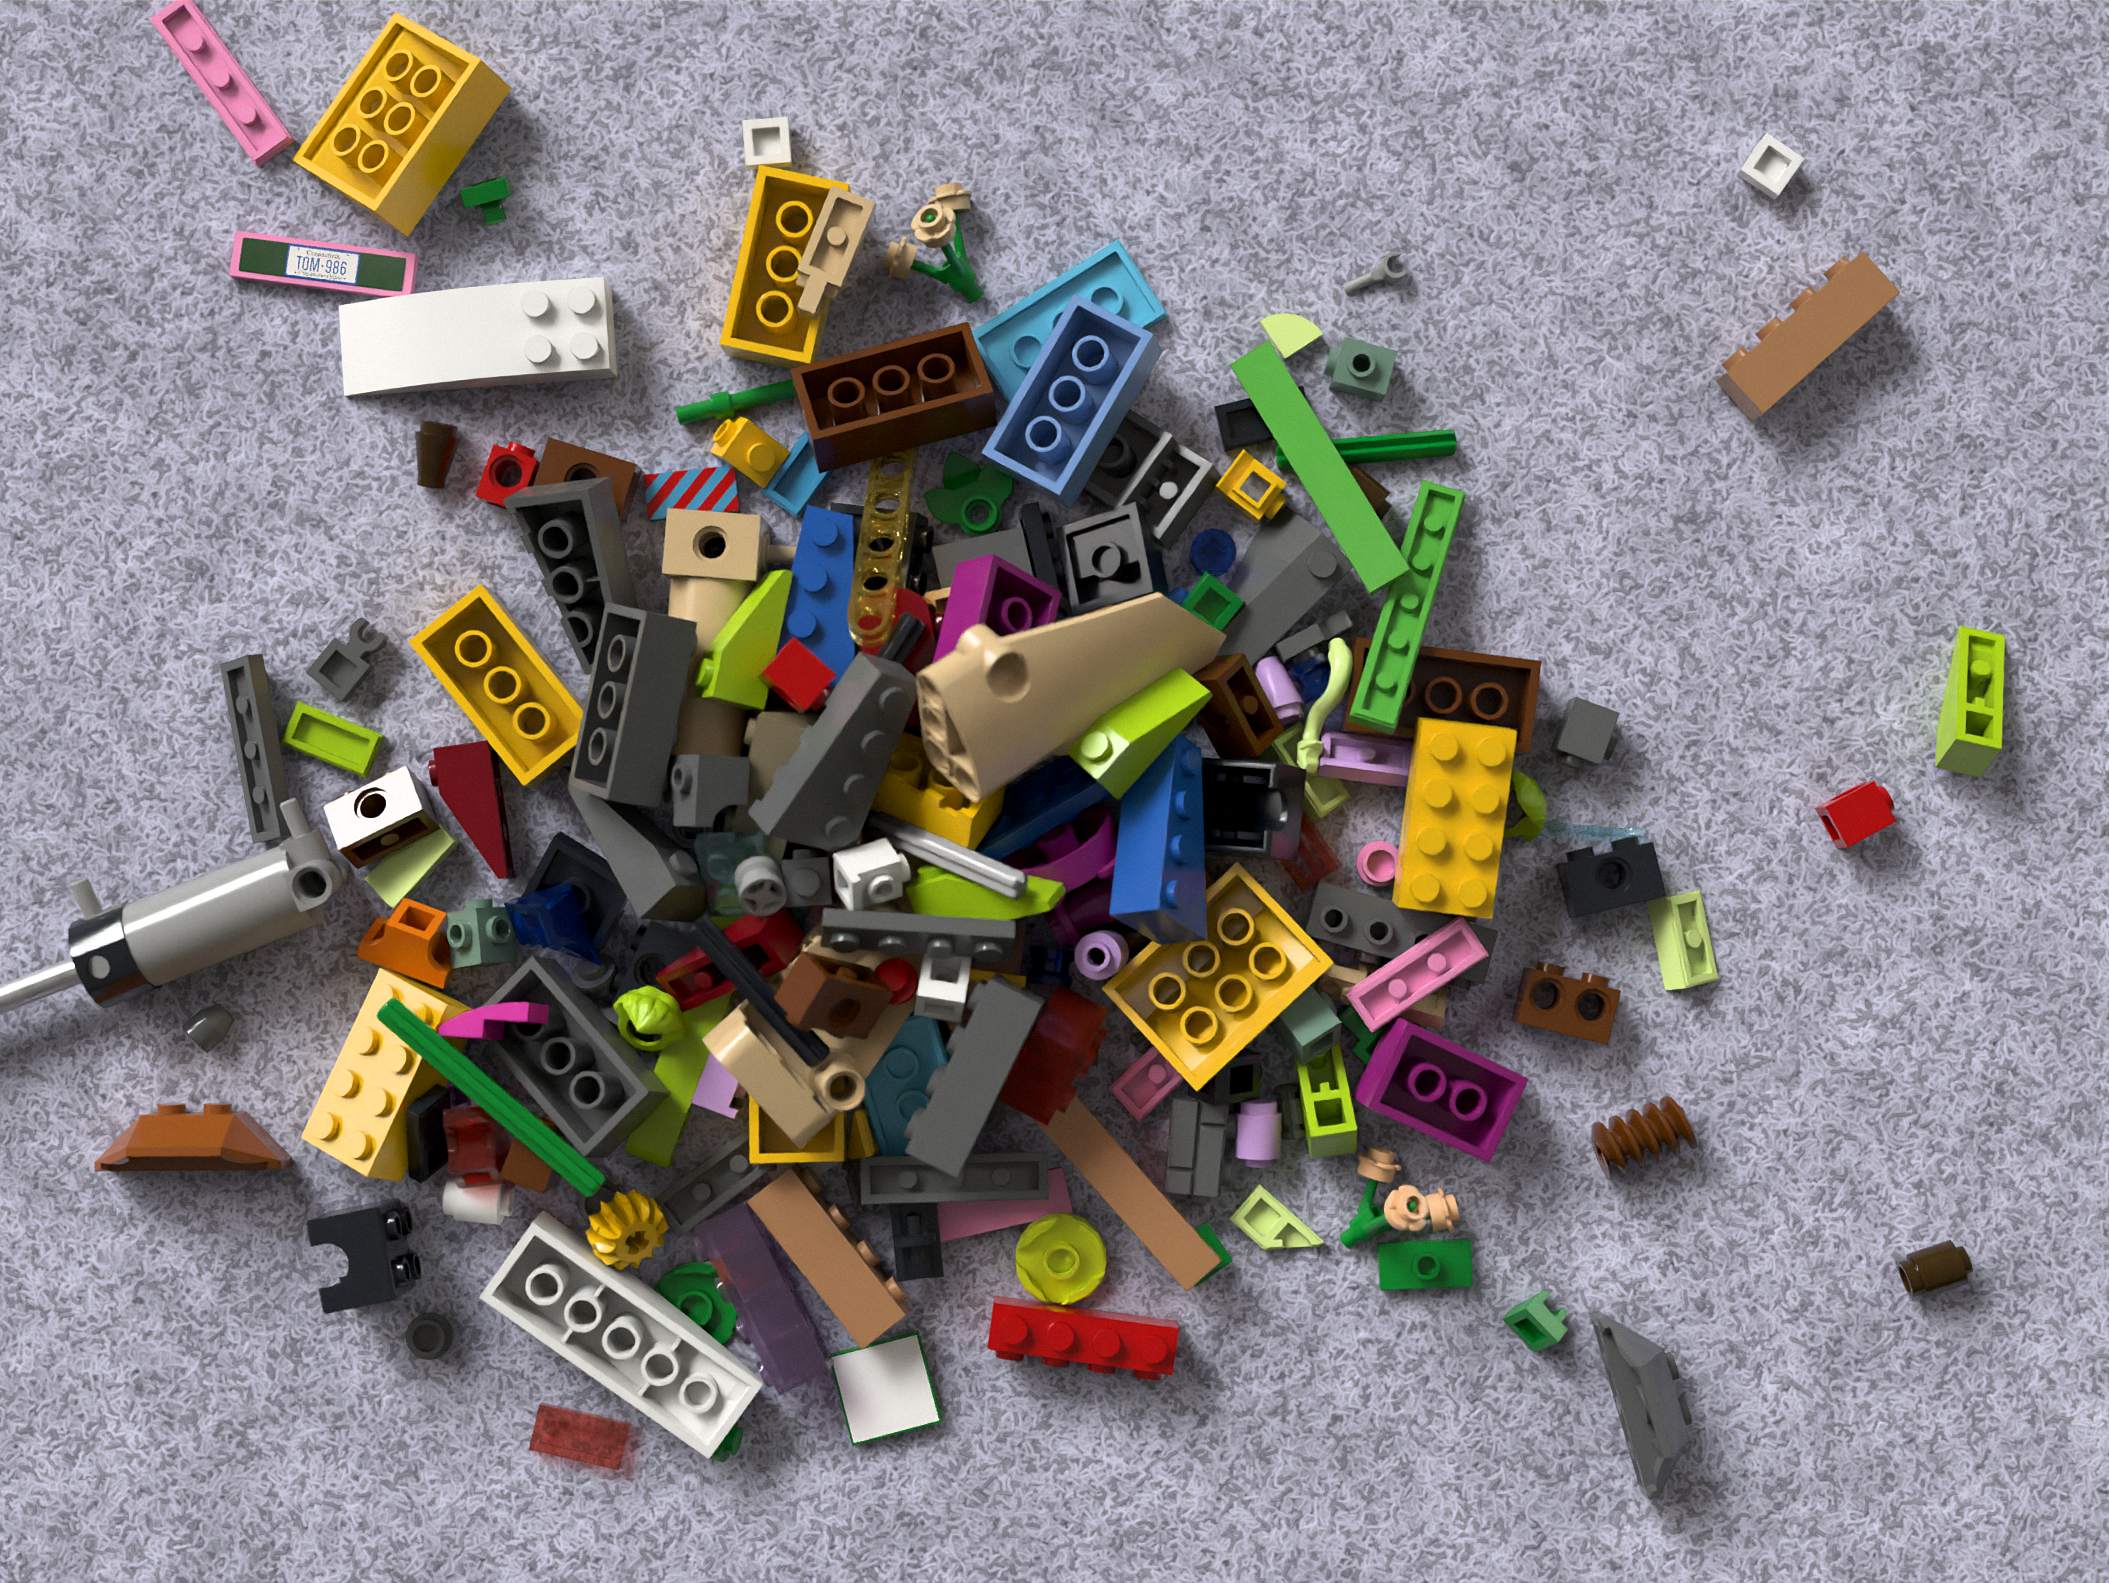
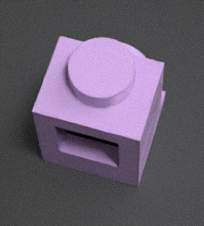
M710 1052L691 1103L735 1119L742 1110V1107L734 1104L736 1097L744 1100L747 1091Z

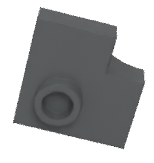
M703 754L670 755L667 767L669 781L664 794V802L674 803L673 826L712 827L716 814L723 807L728 805H748L750 758Z

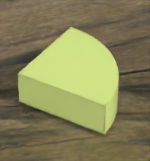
M1276 314L1266 317L1259 322V325L1283 361L1292 357L1323 335L1321 330L1311 321L1294 314Z

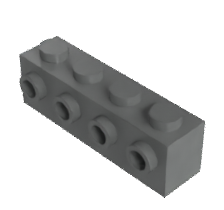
M1316 881L1303 930L1322 950L1336 953L1338 945L1356 949L1355 959L1381 965L1383 957L1395 959L1454 918L1424 910L1399 908L1390 900ZM1467 922L1489 956L1447 984L1469 990L1471 982L1484 985L1498 931Z

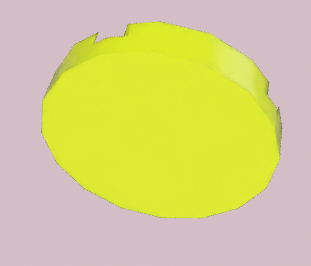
M1067 1212L1047 1214L1033 1221L1020 1235L1015 1250L1016 1271L1024 1289L1039 1301L1046 1303L1050 1301L1061 1303V1305L1074 1304L1089 1297L1102 1283L1107 1265L1106 1247L1098 1229L1084 1217Z

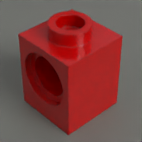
M509 442L507 448L493 444L475 496L485 503L507 510L503 499L525 487L534 485L541 463L534 458L536 451L514 442ZM511 466H520L522 470L520 482L514 487H504L502 484L504 471Z
M793 637L757 677L801 714L809 706L816 712L821 708L833 690L829 683L837 674Z
M1875 781L1862 782L1815 808L1836 848H1848L1897 822L1891 812L1895 809L1891 796L1883 786H1877Z

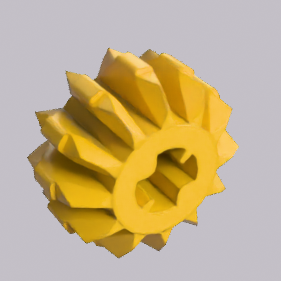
M632 1189L626 1196L616 1191L613 1200L609 1203L600 1201L601 1211L588 1216L591 1227L585 1232L596 1257L601 1262H604L606 1266L611 1264V1266L619 1271H622L628 1264L638 1269L641 1259L646 1256L654 1259L653 1249L665 1244L663 1233L669 1228L658 1203L653 1198L643 1195L635 1189Z

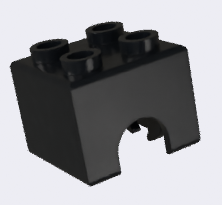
M1202 757L1205 853L1297 862L1307 770L1278 762Z
M398 1198L332 1210L306 1222L310 1247L332 1244L341 1248L348 1259V1271L346 1276L339 1277L340 1283L318 1288L324 1314L393 1301L416 1286L415 1280L421 1278V1265L418 1254L416 1252L410 1253L407 1234H411L413 1230L411 1213L407 1206L401 1207Z

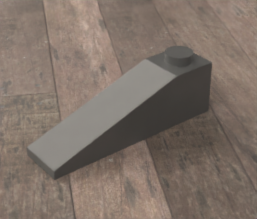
M1285 506L1253 537L1228 586L1229 589L1244 600V603L1221 631L1227 637L1216 656L1244 653L1250 665L1253 666L1353 568L1349 559L1322 531L1288 506Z
M563 766L558 773L638 918L694 923L704 916L706 887L697 873V865L694 859L633 804L606 800L568 786L572 767Z

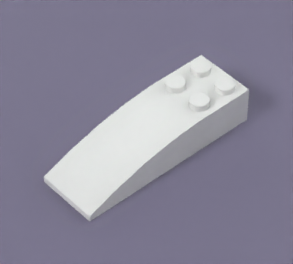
M604 277L466 287L381 298L339 306L345 397L617 378L612 288Z
M542 1211L529 1226L479 1298L710 1459L762 1387L764 1381L659 1293L624 1268L622 1271H619L611 1266V1264L606 1266L593 1253L594 1249L589 1242L545 1211Z

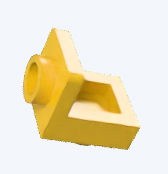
M737 415L732 421L727 419L717 429L713 437L715 445L710 451L717 458L727 462L763 489H765L790 453L788 449L750 420Z

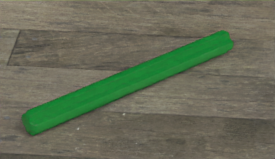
M392 997L382 1005L376 1015L378 1021L585 1197L590 1198L600 1189L606 1180L605 1175L399 999Z

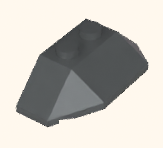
M1600 1311L1591 1312L1589 1314L1640 1492L1648 1500L1658 1498L1690 1440L1686 1425L1692 1424L1687 1402L1684 1397H1677L1673 1380L1679 1379L1675 1359L1671 1352L1665 1353L1664 1349L1658 1344Z

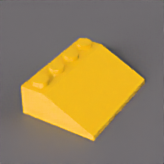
M395 12L292 161L383 223L408 237L512 88L481 59Z
M1238 861L1206 890L1207 940L1161 945L1152 941L1101 988L1197 1092L1334 964L1325 952Z

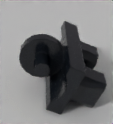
M937 1203L889 1204L897 1282L944 1277Z

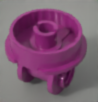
M1092 804L1082 810L1074 821L1066 825H1058L1041 835L1031 847L1016 850L1001 859V863L1022 871L1026 875L1063 883L1068 893H1064L1051 910L1043 912L1061 947L1072 942L1076 949L1077 944L1081 940L1080 938L1097 930L1099 926L1116 920V918L1109 914L1120 824L1116 823L1109 808L1102 804Z

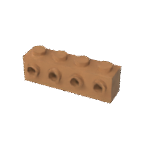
M1864 251L1852 261H1849L1845 255L1823 273L1829 280L1817 292L1810 285L1789 304L1795 310L1783 322L1775 316L1755 334L1760 339V342L1748 352L1742 346L1721 364L1727 372L1716 382L1752 422L1767 412L1900 293Z
M795 1163L754 1195L747 1203L863 1350L907 1315L910 1306L906 1301L910 1296L902 1283L897 1282L895 1276L888 1279L877 1264L881 1262V1258L873 1246L865 1239L859 1242L850 1231L849 1227L853 1224L843 1208L837 1203L831 1206L820 1191L824 1186L814 1171L808 1166L802 1169L798 1163Z

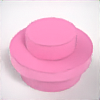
M1374 841L1366 844L1360 850L1356 859V869L1361 879L1367 884L1376 887L1387 886L1393 883L1396 875L1398 849L1385 841Z

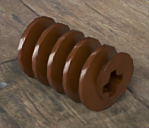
M1665 1096L1660 1099V1110L1651 1102L1643 1105L1642 1115L1635 1109L1628 1110L1625 1115V1122L1617 1115L1611 1116L1608 1121V1129L1599 1121L1592 1124L1591 1139L1593 1150L1603 1173L1609 1180H1611L1610 1166L1614 1164L1623 1175L1628 1174V1159L1630 1158L1640 1168L1646 1167V1152H1650L1657 1162L1663 1161L1662 1146L1667 1145L1675 1156L1680 1154L1679 1140L1684 1139L1692 1149L1698 1147L1694 1130L1685 1111L1671 1097Z

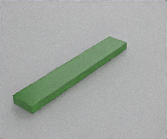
M1268 340L1231 363L1230 366L1369 594L1373 596L1411 573L1410 567L1270 341Z
M1422 480L1400 553L1411 569V573L1389 586L1348 722L1389 735L1394 734L1465 500V492Z

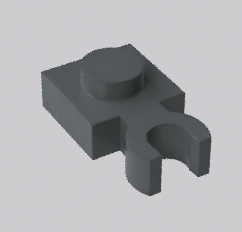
M1344 609L1321 623H1315L1277 643L1274 651L1279 656L1283 665L1293 661L1296 668L1320 656L1317 648L1323 646L1324 643L1352 630L1353 623Z
M362 617L352 624L349 631L350 640L347 644L334 637L306 672L337 699L345 703L374 669V666L365 660L366 656L369 653H375L383 649L388 641V636L380 632L372 642L366 643L363 640L362 633L370 622Z

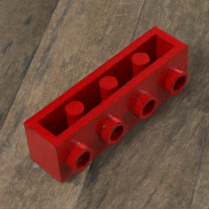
M994 1296L987 1349L996 1350V1357L1004 1360L1023 1361L1025 1354L1042 1357V1364L1053 1367H1069L1070 1361L1088 1363V1370L1097 1373L1114 1374L1116 1367L1134 1370V1376L1141 1379L1161 1380L1162 1374L1173 1375L1179 1327L1177 1321Z

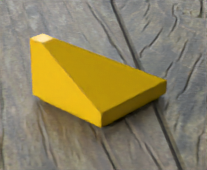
M865 1107L854 1112L848 1146L849 1159L869 1157L879 1152Z

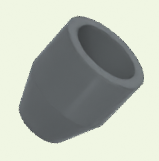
M217 1003L197 1012L182 1027L194 1042L208 1053L226 1037L235 1019L220 1003Z

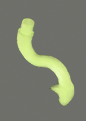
M1335 638L1328 644V660L1331 666L1329 683L1325 693L1310 709L1303 727L1301 741L1297 745V764L1300 768L1306 769V773L1310 775L1316 773L1320 764V755L1323 754V742L1319 741L1323 724L1329 713L1343 699L1352 673V651L1341 638Z

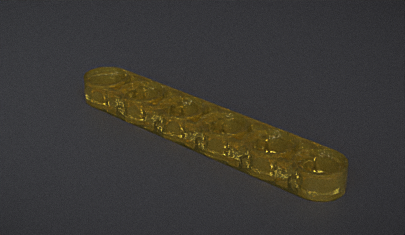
M919 447L875 458L871 461L847 611L850 635L856 643L862 646L872 647L880 645L889 638L892 631ZM896 462L905 466V470L896 476H887L881 473L882 468L889 463ZM884 500H894L900 504L896 511L888 514L879 513L875 510L876 505ZM885 537L894 541L893 546L884 552H876L869 548L870 543L877 538ZM872 576H882L888 580L887 585L877 591L867 590L863 587L864 582ZM866 615H876L882 619V623L873 630H862L857 627V622Z

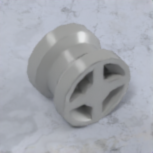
M754 856L746 859L737 867L734 881L739 892V901L744 911L757 917L768 916L776 913L783 907L786 902L787 891L782 881L781 869L776 861L765 856Z

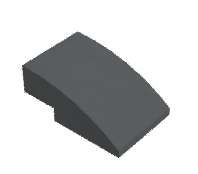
M1129 409L1082 491L1108 510L1134 502L1144 504L1151 540L1170 551L1222 476L1212 463L1178 443L1173 435Z

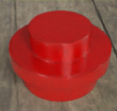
M898 958L888 959L880 963L874 970V973L894 993L887 1005L904 1004L915 995L919 980L914 967L909 962Z

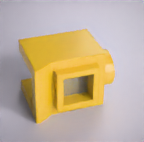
M1244 449L1216 484L1213 491L1256 524L1264 515L1272 520L1288 499L1281 493L1287 483L1254 459Z

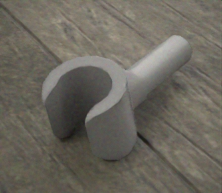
M1397 251L1388 253L1380 261L1376 269L1343 284L1346 295L1380 281L1393 284L1401 280L1408 269L1400 273H1392L1387 267V262L1398 259L1401 253Z

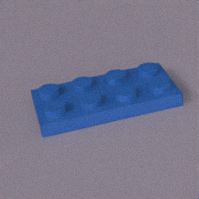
M1062 755L1005 790L1001 814L974 851L1000 862L1001 859L1016 850L1031 847L1041 835L1054 827L1066 825L1074 821L1082 810L1097 801H1106L1113 796L1089 776L1069 755Z

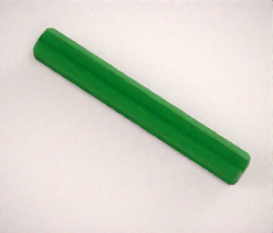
M1452 429L1331 439L1343 461L1348 465L1452 456L1457 449L1456 435ZM1278 445L1275 451L1278 469L1281 471L1293 470Z

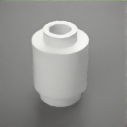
M461 1174L458 1179L449 1178L446 1182L443 1194L444 1215L454 1216L455 1221L500 1225L503 1222L504 1216L512 1215L515 1191L512 1188H508L507 1180L503 1178Z

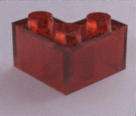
M1058 984L997 1099L1048 1126L1056 1110L1065 1114L1077 1092V1088L1070 1085L1075 1075L1084 1080L1108 1030L1100 1027L1108 1009Z

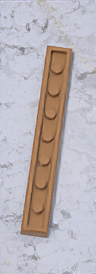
M974 980L967 985L961 1022L963 1021L967 1024L974 1011L966 1008L977 986ZM945 1020L954 1031L957 1025L961 1023ZM1026 1040L1004 1087L1187 1292L1219 1264L1221 1258Z

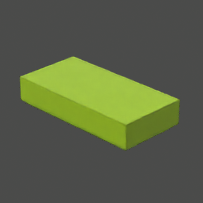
M298 701L281 744L368 778L385 735Z

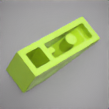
M788 570L766 572L708 646L703 658L697 663L694 672V683L697 685L696 698L743 710L765 709L769 686L757 676L776 656L793 572Z
M1961 625L1958 628L1937 727L1936 768L1981 777L2001 751L2005 635Z
M1178 666L1098 717L1068 750L1067 754L1089 776L1119 800L1210 700L1213 694Z
M931 863L919 868V875L906 888L915 914L1011 920L1049 911L1066 892L1061 882L1027 875L1029 877L1027 892L1015 900Z
M1340 1043L1304 1066L1293 1055L1310 1159L1356 1153L1357 1126Z

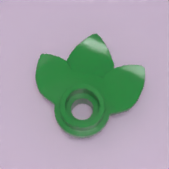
M950 453L943 469L944 487L930 490L924 494L928 509L942 523L959 524L961 529L971 537L995 533L1002 522L1001 505L1012 493V478L994 469L989 462L981 470L969 458L958 453ZM983 507L988 511L989 516L984 523H975L971 519V513L975 508Z

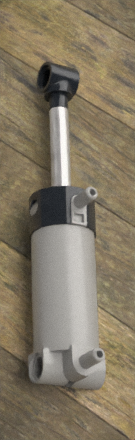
M291 798L282 802L280 808L293 837L286 839L278 847L134 902L128 903L125 901L102 910L88 878L74 881L71 883V889L84 918L72 922L68 929V944L71 958L1 984L0 1014L81 983L95 1003L102 1008L112 1007L159 989L163 984L323 924L325 918L323 903L342 887L348 879L350 872L349 862L342 853L328 848L320 827L310 830L298 800ZM315 872L321 874L326 883L319 880Z

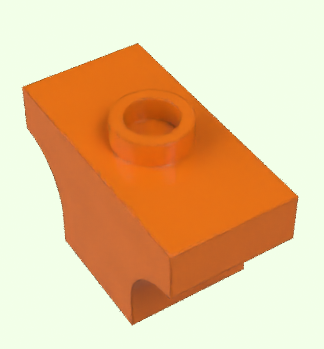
M404 897L390 918H376L359 943L357 958L444 989L456 970L451 967L450 946L445 929L447 913Z

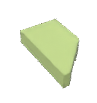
M1260 1184L1256 1186L1229 1217L1235 1225L1263 1250L1309 1246L1320 1247L1324 1242Z

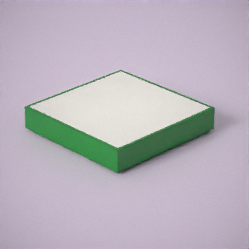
M919 1330L872 1342L863 1350L860 1346L829 1354L852 1446L942 1422Z

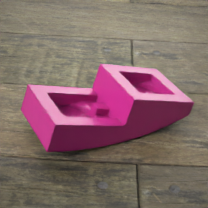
M511 1002L480 1007L439 1026V1034L441 1036L503 1041L504 1022L548 1024L549 1006L529 1002Z

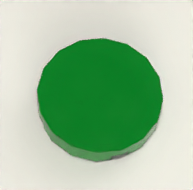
M699 1261L679 1264L665 1273L653 1289L691 1320L695 1321L697 1325L721 1345L729 1340L739 1324L742 1309L739 1290L733 1280L713 1264Z

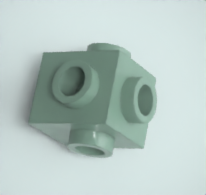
M481 899L464 902L465 910L447 913V939L450 946L452 969L488 967L518 961L515 939L516 928L512 906L493 907V899Z

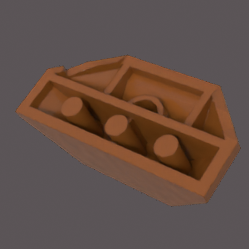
M186 1103L157 1104V1112L141 1115L95 1161L94 1172L283 1170L292 1166V1157L246 1111L232 1112V1103L203 1104V1112H186Z

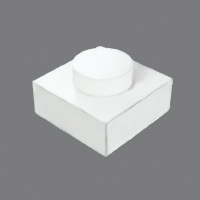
M788 117L742 120L747 170L758 169L759 165L772 168L793 167Z
M1766 133L1737 175L1775 200L1804 158Z

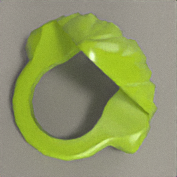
M1512 770L1509 792L1516 791L1517 800L1527 816L1515 827L1504 828L1503 837L1510 838L1519 835L1526 842H1531L1545 827L1547 801L1535 779L1527 776L1525 773Z
M645 986L627 992L620 996L613 1004L614 1010L619 1016L618 1028L621 1036L636 1049L656 1052L665 1048L671 1040H684V1014L680 1010L676 999L670 994L664 993L653 986ZM628 1021H632L638 1032L662 1034L661 1038L655 1042L639 1040L630 1032Z

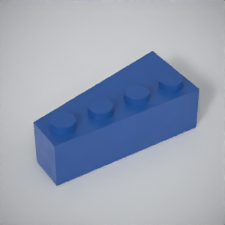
M807 505L791 570L793 576L776 655L795 637L837 674L829 683L834 689L858 654V632L855 623V617L858 612L857 523L853 515ZM769 687V690H768V691H769V692H772V693H775V692Z
M1180 733L1123 795L1109 914L1159 945L1207 940L1201 748Z

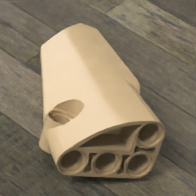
M1160 592L1090 614L1002 638L984 624L973 626L959 639L956 651H953L917 674L925 752L933 766L967 798L978 803L1051 754L1058 756L1068 755V750L1098 717L1173 669L1180 666L1189 675H1192L1211 663L1227 636L1183 609Z
M899 850L897 854L902 853L905 856L911 873L910 880L902 883V896L862 908V911L915 914L906 888L919 875V868L929 862ZM843 902L835 908L848 910ZM821 921L806 934L789 966L774 973L768 979L771 985L778 991L800 953L806 951L867 966L873 972L885 960L893 958L903 959L914 967L920 981L924 954L905 953L900 956H888L879 951L871 950L840 953L831 948L820 947ZM918 988L915 995L906 1003L895 1006L887 1005L866 1040L850 1036L839 1039L823 1030L812 1028L830 1048L828 1057L821 1064L813 1068L806 1065L747 999L702 1040L725 1069L801 1149L831 1122L836 1114L840 1111L851 1110L862 1101L865 1094L864 1081L915 1008ZM841 1075L849 1076V1083L845 1090L840 1093H830L829 1088L835 1078Z

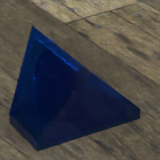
M570 883L504 902L520 945L524 946L529 943L530 947L538 944L541 945L542 949L549 948L602 967Z

